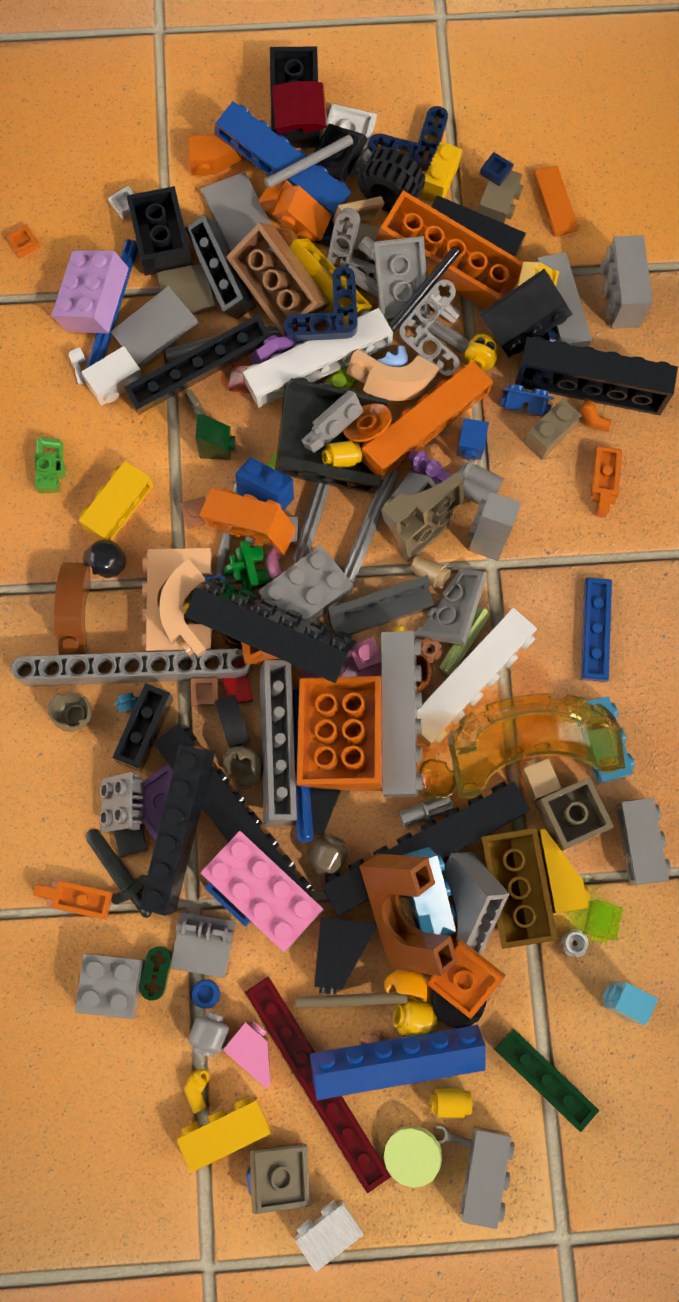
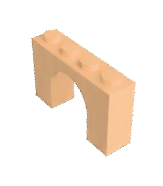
M211 548L148 549L147 558H143V573H147V583H143L142 586L143 598H147V608L142 609V622L146 624V633H142V649H146V652L185 651L180 645L183 639L180 638L172 644L163 628L159 609L161 593L169 576L187 559L191 560L204 577L213 576ZM187 624L206 650H212V629L202 624Z

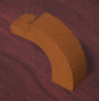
M63 562L58 574L54 604L55 636L58 638L59 655L87 653L85 610L87 596L91 588L89 564Z

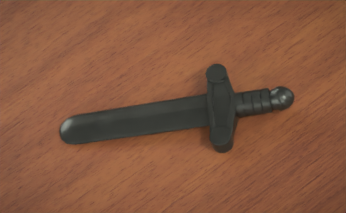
M97 829L89 830L86 834L88 844L121 890L112 897V903L119 905L131 900L137 910L141 912V915L144 918H149L152 912L139 909L142 899L140 892L145 887L147 875L143 874L134 880L103 835Z

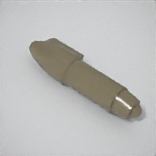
M188 389L186 399L190 409L196 417L197 414L207 416L198 398L192 390Z

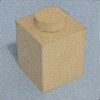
M540 757L526 762V768L520 771L532 802L562 789L549 759L541 761Z

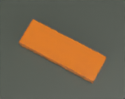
M558 166L535 170L533 176L554 237L577 232L579 226Z

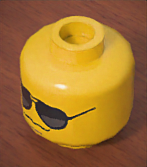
M477 334L473 336L465 350L464 358L466 363L469 364L474 361L483 371L490 370L495 365L500 354V345L495 337L490 334Z

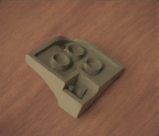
M455 472L449 478L430 489L406 496L401 492L398 496L388 499L381 509L383 520L393 533L401 556L408 563L445 531L451 521L454 509L457 505L463 504V478Z

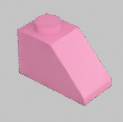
M246 1021L223 1050L267 1089L271 1083L268 1039L264 1036L267 1031L255 1021L252 1024Z

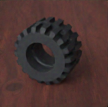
M379 148L377 151L372 152L359 176L358 185L366 199L381 196L384 201L382 210L390 213L403 190L418 198L425 185V175L422 173V169L417 166V163L406 154L390 148Z

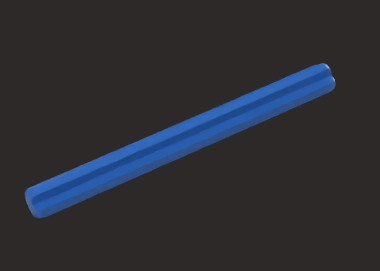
M127 239L124 242L120 258L129 269L109 334L96 333L86 365L87 368L105 358L112 335L111 331L114 329L138 250L137 242Z
M293 689L297 840L301 843L311 842L314 838L310 787L297 786L299 690Z

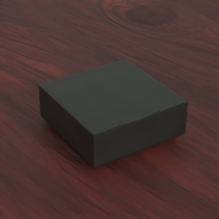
M140 825V830L123 829L114 831L120 857L148 850L142 825Z

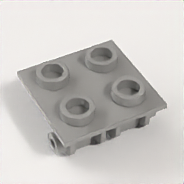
M128 772L102 779L100 787L102 811L99 816L101 833L123 829L140 830V825L143 824L142 810H132L143 808V804H132V800H143V796L132 795L143 794V780L140 779V774Z
M181 912L180 920H178L176 927L177 936L170 968L225 978L236 922Z

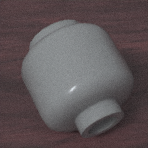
M208 1012L206 1017L198 1016L195 1019L188 1038L189 1043L193 1046L192 1051L212 1058L214 1053L219 1054L223 1051L229 1034L228 1025L222 1023L223 1016Z

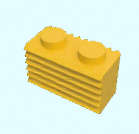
M445 142L439 143L425 174V185L421 191L422 198L434 202L437 195L443 198L446 197L460 166L461 148Z

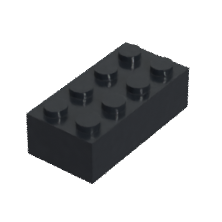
M317 46L270 47L271 130L278 136H284L294 148H316L320 141V130L304 133L302 128L278 134L275 129L272 86L300 81L318 82Z

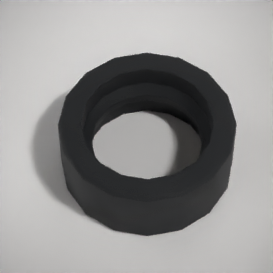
M235 694L215 700L229 748L249 743L250 739Z

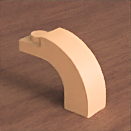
M357 349L352 354L346 373L364 383L363 391L368 394L392 401H407L422 396L430 389L440 367L419 355L409 365L403 367L388 366Z
M187 559L173 571L163 587L159 607L160 618L172 644L182 638L183 641L180 645L187 654L191 656L194 653L199 658L206 652V648L185 623L184 608L188 599L193 595L195 588L206 582V579L191 560Z

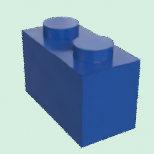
M252 457L235 473L237 494L241 496L249 494L256 497L259 501H275L281 505L283 511L294 499L293 478Z

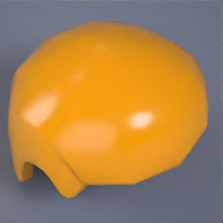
M398 970L387 976L384 984L387 993L397 992L399 994H407L408 998L412 1000L420 997L422 1002L425 1003L427 1001V982L420 973Z

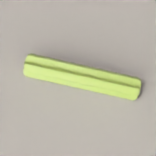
M477 607L466 644L454 643L439 665L442 673L450 676L455 671L490 617L488 610Z

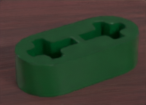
M165 947L151 948L145 958L140 981V993L149 1001L160 999L165 994L172 955ZM162 951V956L166 958V963H161L159 971L155 972L156 962L152 961V956L158 955V952ZM158 975L156 985L160 986V991L154 992L153 996L149 995L150 990L146 989V984L152 983L153 976Z

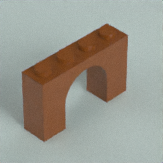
M377 853L359 866L389 968L441 976L458 962L451 936L426 933L417 929L406 918L400 906L399 895L419 897L436 884L428 857Z

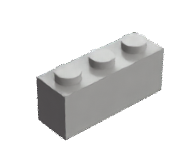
M654 798L625 801L617 804L616 810L630 886L669 881L668 875L671 874V866L669 860L665 859L663 848L666 847V839L663 831H660L658 821L661 820V812L658 804H655Z
M473 1126L472 1143L469 1151L459 1217L463 1223L497 1229L498 1222L503 1221L505 1215V1203L502 1202L503 1190L507 1191L509 1187L510 1173L506 1172L508 1160L513 1159L514 1142H511V1136L508 1133Z

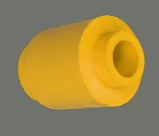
M345 441L326 444L325 450L322 451L324 465L346 468L353 467L362 460L361 447L357 442Z
M435 1088V1094H430V1112H435L436 1118H464L465 1115H471V1091H464L463 1088Z

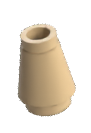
M419 557L414 559L410 567V571L419 577L428 575L429 585L433 588L438 587L442 589L451 573L446 568V565Z

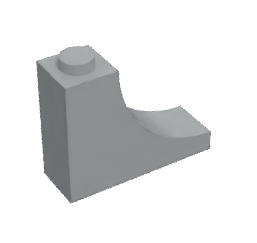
M473 852L451 853L442 876L449 884L456 906L458 927L456 943L461 939L482 955L509 893Z

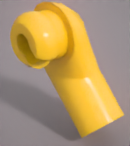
M195 1069L185 1085V1093L194 1114L207 1108L201 1094L210 1079L209 1072L206 1069Z

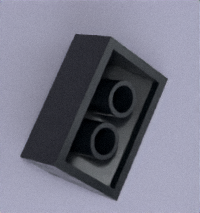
M542 269L479 313L508 358L523 350L527 337H543L545 333L555 326L564 323L567 318L573 315L545 269Z

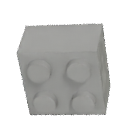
M83 954L75 1013L128 1019L136 1018L144 960Z

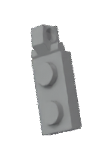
M347 391L312 422L314 425L312 431L301 440L305 448L314 453L321 447L326 446L364 412L356 393Z

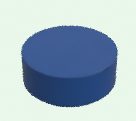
M208 979L197 982L192 989V1000L200 1008L207 1009L213 1007L220 998L219 986L214 981Z

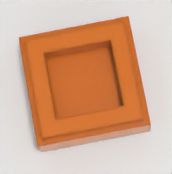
M27 224L6 235L7 241L19 259L40 248L39 242Z

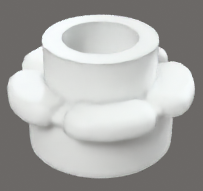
M572 929L569 933H565L561 940V943L564 945L563 951L569 956L581 957L586 953V949L589 946L587 936L578 929ZM574 940L577 941L576 946L572 944Z

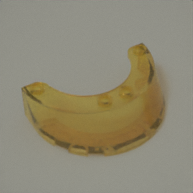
M551 693L529 694L485 705V711L478 714L471 712L459 721V727L456 730H451L448 738L458 798L477 797L484 792L488 780L498 770L513 762H520L531 757H571L581 760L603 773H613L616 770L625 768L621 728L614 715L600 703L591 705L586 703V698L567 694L562 699L551 698Z

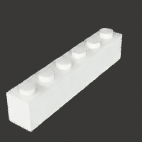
M380 309L366 311L357 318L358 329L352 338L301 342L284 353L273 355L269 360L261 364L251 365L243 372L245 384L258 408L283 397L285 387L291 378H305L308 382L312 383L348 366L352 354L357 349L367 355H371L392 345L393 331ZM348 321L343 322L344 329H349Z
M515 608L500 621L426 700L422 708L417 710V719H422V735L417 736L428 747L433 742L438 745L448 734L445 729L451 723L456 726L466 715L463 710L469 704L474 706L483 697L481 693L486 685L491 688L501 677L498 672L504 666L509 669L519 658L515 654L521 647L526 650L535 641L536 638L533 637V634L537 628Z

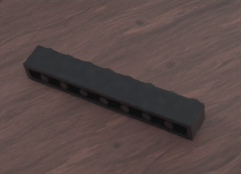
M178 723L154 741L153 744L170 767L174 769L179 745H195L194 741L197 738L188 726L183 729ZM212 767L202 804L206 814L228 842L241 831L312 898L310 891L313 890V887L304 876L300 879L293 872V869L296 868L293 861L287 854L283 857L276 850L279 846L276 839L270 832L267 835L263 833L259 828L263 824L254 811L251 813L246 811L242 806L246 801L236 789L232 792L226 785L230 780L220 768L215 771Z
M504 781L491 788L493 793L484 798L482 794H479L467 801L469 806L460 811L458 807H455L444 814L446 819L439 823L431 820L420 827L422 832L415 836H412L411 832L396 840L398 845L391 849H388L387 845L372 854L373 856L377 853L405 855L430 847L436 855L440 854L442 859H444L451 853L459 851L531 810L515 782L507 785ZM363 858L348 866L350 871L345 874L333 873L324 879L326 884L322 885L321 888L337 917L369 900L359 867L364 863Z

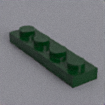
M512 1028L494 1048L516 1072L579 1132H582L599 1112L597 1107L515 1029Z

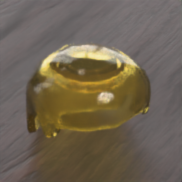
M428 759L419 764L418 773H423V790H418V792L423 797L432 800H442L453 795L457 788L458 776L456 772L451 771L447 767V762Z

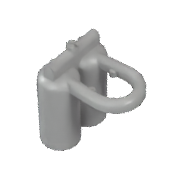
M470 459L468 463L462 464L457 474L463 478L464 498L480 505L481 499L487 501L490 492L497 494L504 478L475 465V460Z

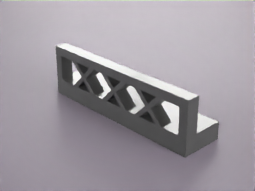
M428 575L328 608V619L333 632L342 631L349 635H354L433 608L435 604L428 589L430 584Z

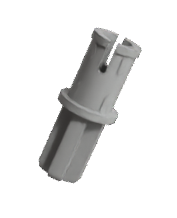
M444 795L427 802L422 800L420 801L421 804L402 811L400 810L398 813L405 828L408 825L425 819L430 821L431 817L452 810L453 804L451 798L448 795Z

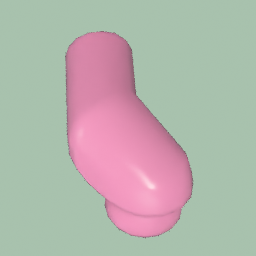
M272 546L264 560V568L268 571L271 580L285 572V570L281 569L279 563L282 554L277 553V549Z

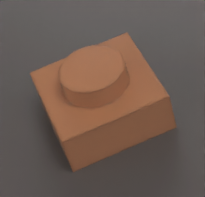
M205 496L180 503L188 529L206 524L199 516L206 501Z
M218 678L191 679L192 707L216 706L215 700L219 699Z

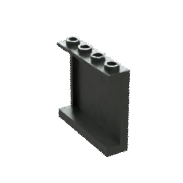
M291 378L284 390L275 470L297 479L372 494L380 487L381 476L374 475L362 461L356 463L353 467L346 468L324 465L322 451L325 450V446L313 453L304 447L301 440L312 431L314 426L312 422L347 391L356 393L361 406L373 403L387 406L389 400L378 398L371 394H360L353 389L342 390L333 388L332 385L327 383H311L305 378ZM342 431L328 444L350 440L345 437ZM357 442L360 447L364 444V442Z

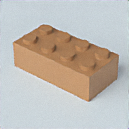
M258 223L226 257L283 336L285 335L284 321L287 317L294 314L322 313L331 304L272 224ZM298 324L293 325V332L298 331Z

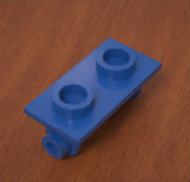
M509 384V388L504 387L502 390L507 392V396L502 395L500 405L504 406V409L522 412L523 403L525 402L528 403L526 413L544 416V414L551 410V405L547 404V401L553 400L554 397L548 396L549 391L534 389V392L531 393L524 391V386Z

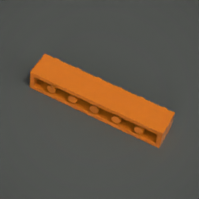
M474 361L466 367L464 365L460 366L454 372L452 378L448 381L446 379L442 380L436 386L433 393L423 395L414 408L404 410L399 416V420L393 424L390 423L389 427L375 439L365 441L361 447V461L374 475L381 476L382 480L405 462L413 450L418 451L487 396L494 381Z

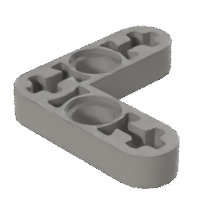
M344 208L335 220L327 259L337 267L335 262L341 256L340 267L352 265L357 269H363L370 277L375 274L373 279L377 281L375 264L353 257L360 225V216L353 208ZM345 217L350 218L349 222L351 223L347 231L344 230L346 226ZM337 239H345L349 244V248H341L337 243Z
M442 279L436 282L400 326V336L423 358L440 367L438 371L441 374L451 376L459 368V358L428 330L431 324L453 300L456 293L455 285L452 281ZM448 284L451 295L449 297L444 295L439 300L440 303H443L441 308H439L437 303L429 299V297L433 294L434 298H436L440 293L438 287L440 285L445 287ZM424 304H431L435 308V313L431 318H424L421 315L420 309ZM416 314L418 319L426 323V325L422 327L419 324L415 329L417 335L407 337L405 335L407 330L404 327L406 325L411 327L416 322L412 318ZM428 340L434 341L437 344V350L433 354H426L422 348L424 342ZM441 349L446 351L442 354L445 359H454L453 369L449 367L446 370L443 369L444 363L439 358L437 362L432 360L439 355Z

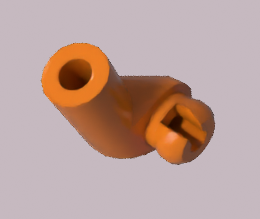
M590 400L584 401L580 407V414L585 425L609 432L612 419L600 417L595 404Z

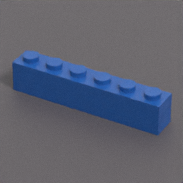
M234 101L231 102L215 123V135L268 176L308 156L305 152L292 147L284 136H278L270 130L267 123L253 117L245 106L238 105ZM314 164L287 179L292 186L299 185L331 213L330 220H333L338 205L346 204L351 194V191L344 182L334 179L321 165L317 166Z
M473 1025L310 1053L312 1081L316 1100L485 1071L486 1045L479 1026Z

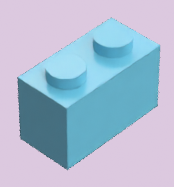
M614 981L612 985L609 984L603 993L602 999L605 1002L602 1007L632 1023L647 1026L658 998L627 982Z

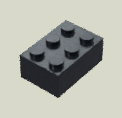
M175 186L127 195L144 275L157 274V272L192 265Z

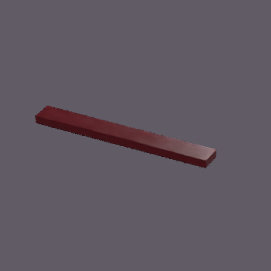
M268 976L245 991L368 1194L388 1180L391 1175L343 1096L316 1100L310 1062V1053L316 1052Z

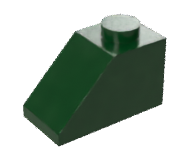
M197 414L195 439L199 457L203 459L230 460L231 451L236 449V436H232L230 426L203 414Z

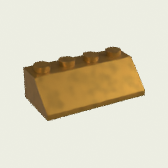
M537 828L483 836L482 842L487 869L509 893L497 920L502 949L557 941L558 937Z

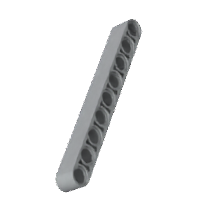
M243 649L206 650L199 658L194 653L189 656L186 651L23 656L13 662L11 670L14 677L25 686L189 681L193 678L213 677L218 679L241 678L251 673L252 664H246L243 668L236 669L232 664L236 659H244ZM211 660L220 662L219 666L213 670L206 668L207 663ZM184 661H191L193 663L192 667L186 671L181 670L180 665ZM165 662L166 667L164 670L159 672L153 670L156 663ZM131 663H138L139 668L137 671L127 672V667ZM112 664L110 672L105 674L100 672L102 666ZM86 665L83 673L74 674L77 666ZM29 666L32 667V671L29 675L24 677L21 676V672L24 668ZM52 666H59L56 674L48 675V670Z

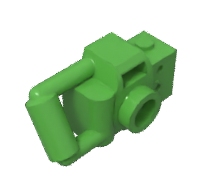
M40 437L36 440L35 488L38 493L59 492V479L66 477V464L63 461V443L60 439ZM43 447L57 449V452H43Z

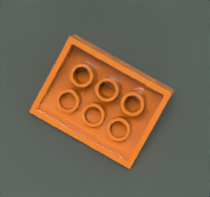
M381 676L340 677L336 683L325 678H300L297 786L346 791H383Z

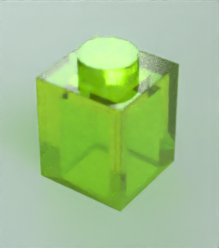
M598 900L591 901L583 933L591 935L590 941L607 945V941H616L623 907Z

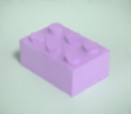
M72 250L51 316L67 332L109 334L129 268L115 251Z

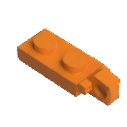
M597 446L595 449L591 496L592 501L597 502L596 516L606 517L610 510V504L616 503V498L619 495L622 449Z
M59 880L58 882L52 881L51 887L36 884L33 893L34 896L48 898L46 905L51 906L53 909L104 920L108 918L114 892Z

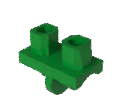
M241 541L240 547L234 550L235 555L229 557L230 564L224 567V573L226 575H233L234 582L241 581L243 589L253 592L256 588L265 586L269 582V575L266 569L255 570L254 563H261L264 557L262 547L250 546L249 541Z

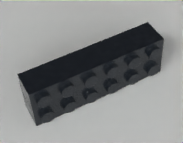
M527 337L519 358L514 384L524 386V389H541L549 391V394L584 401L590 400L594 403L660 416L674 395L678 366L670 365L664 361H648L638 356H623L613 351H598L587 346H572L567 342L547 341L542 337Z
M211 578L195 588L185 615L186 618L334 683L346 671L357 644L356 641L352 640L351 635L342 631L333 632L327 629L326 624L317 620L310 622L302 618L303 615L291 609L285 611L278 608V604L272 600L253 597L254 594L249 590L232 588L229 586V582L221 578Z

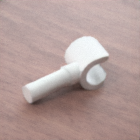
M79 347L69 352V358L75 369L77 383L82 385L84 381L79 364L86 361Z

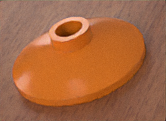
M378 403L361 406L364 412L343 430L345 437L353 442H365L378 437L391 423L392 415L389 408Z

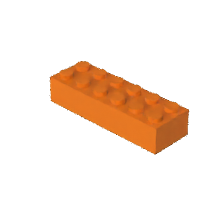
M404 190L402 191L382 224L375 242L424 236L428 276L454 246L460 252V255L439 280L448 279L452 281L458 294L484 309L518 287L523 265L521 260Z

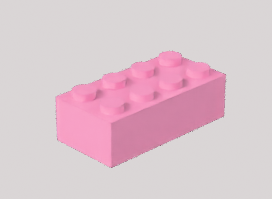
M241 831L230 840L201 872L209 882L283 952L287 951L323 911V908Z

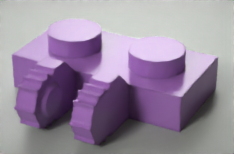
M277 335L271 336L263 341L264 345L252 351L250 362L261 364L269 360L273 355L284 353L292 349L296 344L304 343V341H291L285 335L282 337H277Z
M413 450L408 456L412 465L411 470L414 473L428 475L436 485L451 476L450 473L442 469L438 461L435 459L429 460L428 455L423 451L417 452Z

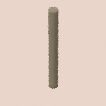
M397 992L296 997L295 999L296 1009L408 1003V995Z

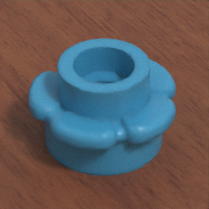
M133 692L117 696L118 702H114V705H117L118 712L134 709L139 697H134Z

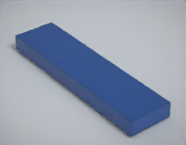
M586 577L584 580L581 680L607 682L609 680L611 579Z

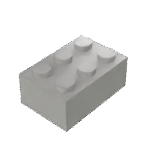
M644 235L614 236L611 246L607 247L606 258L601 262V274L605 275L603 294L604 297L608 298L606 318L610 319L611 329L639 328L653 303Z
M319 545L259 590L258 594L260 600H272L278 604V608L285 611L288 609L297 611L303 615L302 618L312 622V620H318L326 614L328 608L336 606L352 594L353 583L325 549Z

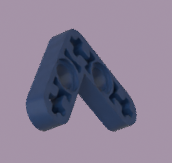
M434 106L428 110L418 143L385 134H375L369 140V150L371 153L377 151L376 147L378 144L383 145L381 146L382 149L390 148V146L392 150L405 149L408 151L407 156L414 160L422 171H427L439 143L442 142L447 126L448 112L441 106ZM440 117L437 127L433 126L434 119ZM427 135H434L437 137V141L428 142L425 140V137ZM425 150L429 151L426 161H423Z
M341 266L333 272L334 312L294 314L285 319L284 332L289 340L348 339L357 333L355 274L351 268ZM342 276H346L347 289H342ZM345 297L349 298L352 304L348 307H342L338 304V301ZM348 315L349 329H344L343 316ZM317 322H325L328 328L325 331L319 332L314 329V325ZM306 323H309V332L306 331ZM294 324H298L297 332H293Z

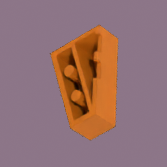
M211 488L199 514L209 527L240 538V535L254 538V544L261 547L265 542L274 546L277 549V553L284 556L296 530V527L281 509L279 503L272 500H267L266 502L259 501L256 497L249 494L240 496L227 488H222V490Z

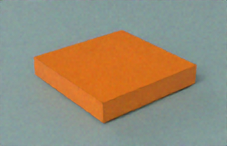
M459 939L454 946L458 962L441 976L431 975L427 980V985L471 1019L503 981L505 974Z

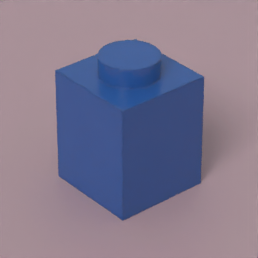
M468 418L463 419L456 456H462L463 459L468 461L470 459L481 460L489 422Z

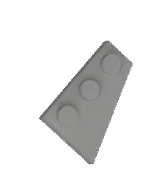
M460 569L443 592L444 597L440 603L428 613L429 618L423 627L419 626L416 630L415 636L417 639L429 638L430 640L465 645L487 578L485 572Z

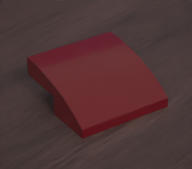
M300 81L272 86L275 129L278 134L302 128L304 133H309L328 127L323 82Z

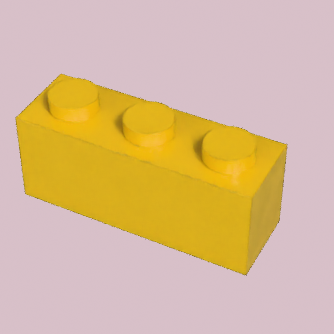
M124 461L121 466H117L113 470L111 479L106 486H101L98 489L92 504L86 506L81 511L78 521L83 530L98 540L107 539L112 541L152 489L151 478L127 461Z
M247 1096L234 1103L235 1109L227 1113L224 1112V1109L218 1110L207 1116L208 1122L199 1126L196 1121L181 1129L182 1135H179L176 1140L190 1173L271 1134V1127L258 1097L251 1100L250 1096Z

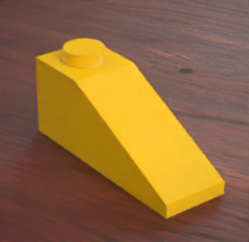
M546 829L537 831L553 914L588 908L587 902L591 901L588 886H584L583 879Z

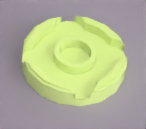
M418 1126L402 1127L392 1134L385 1146L384 1160L386 1169L392 1178L401 1185L412 1188L425 1186L434 1180L441 1168L440 1144L435 1136L425 1128Z

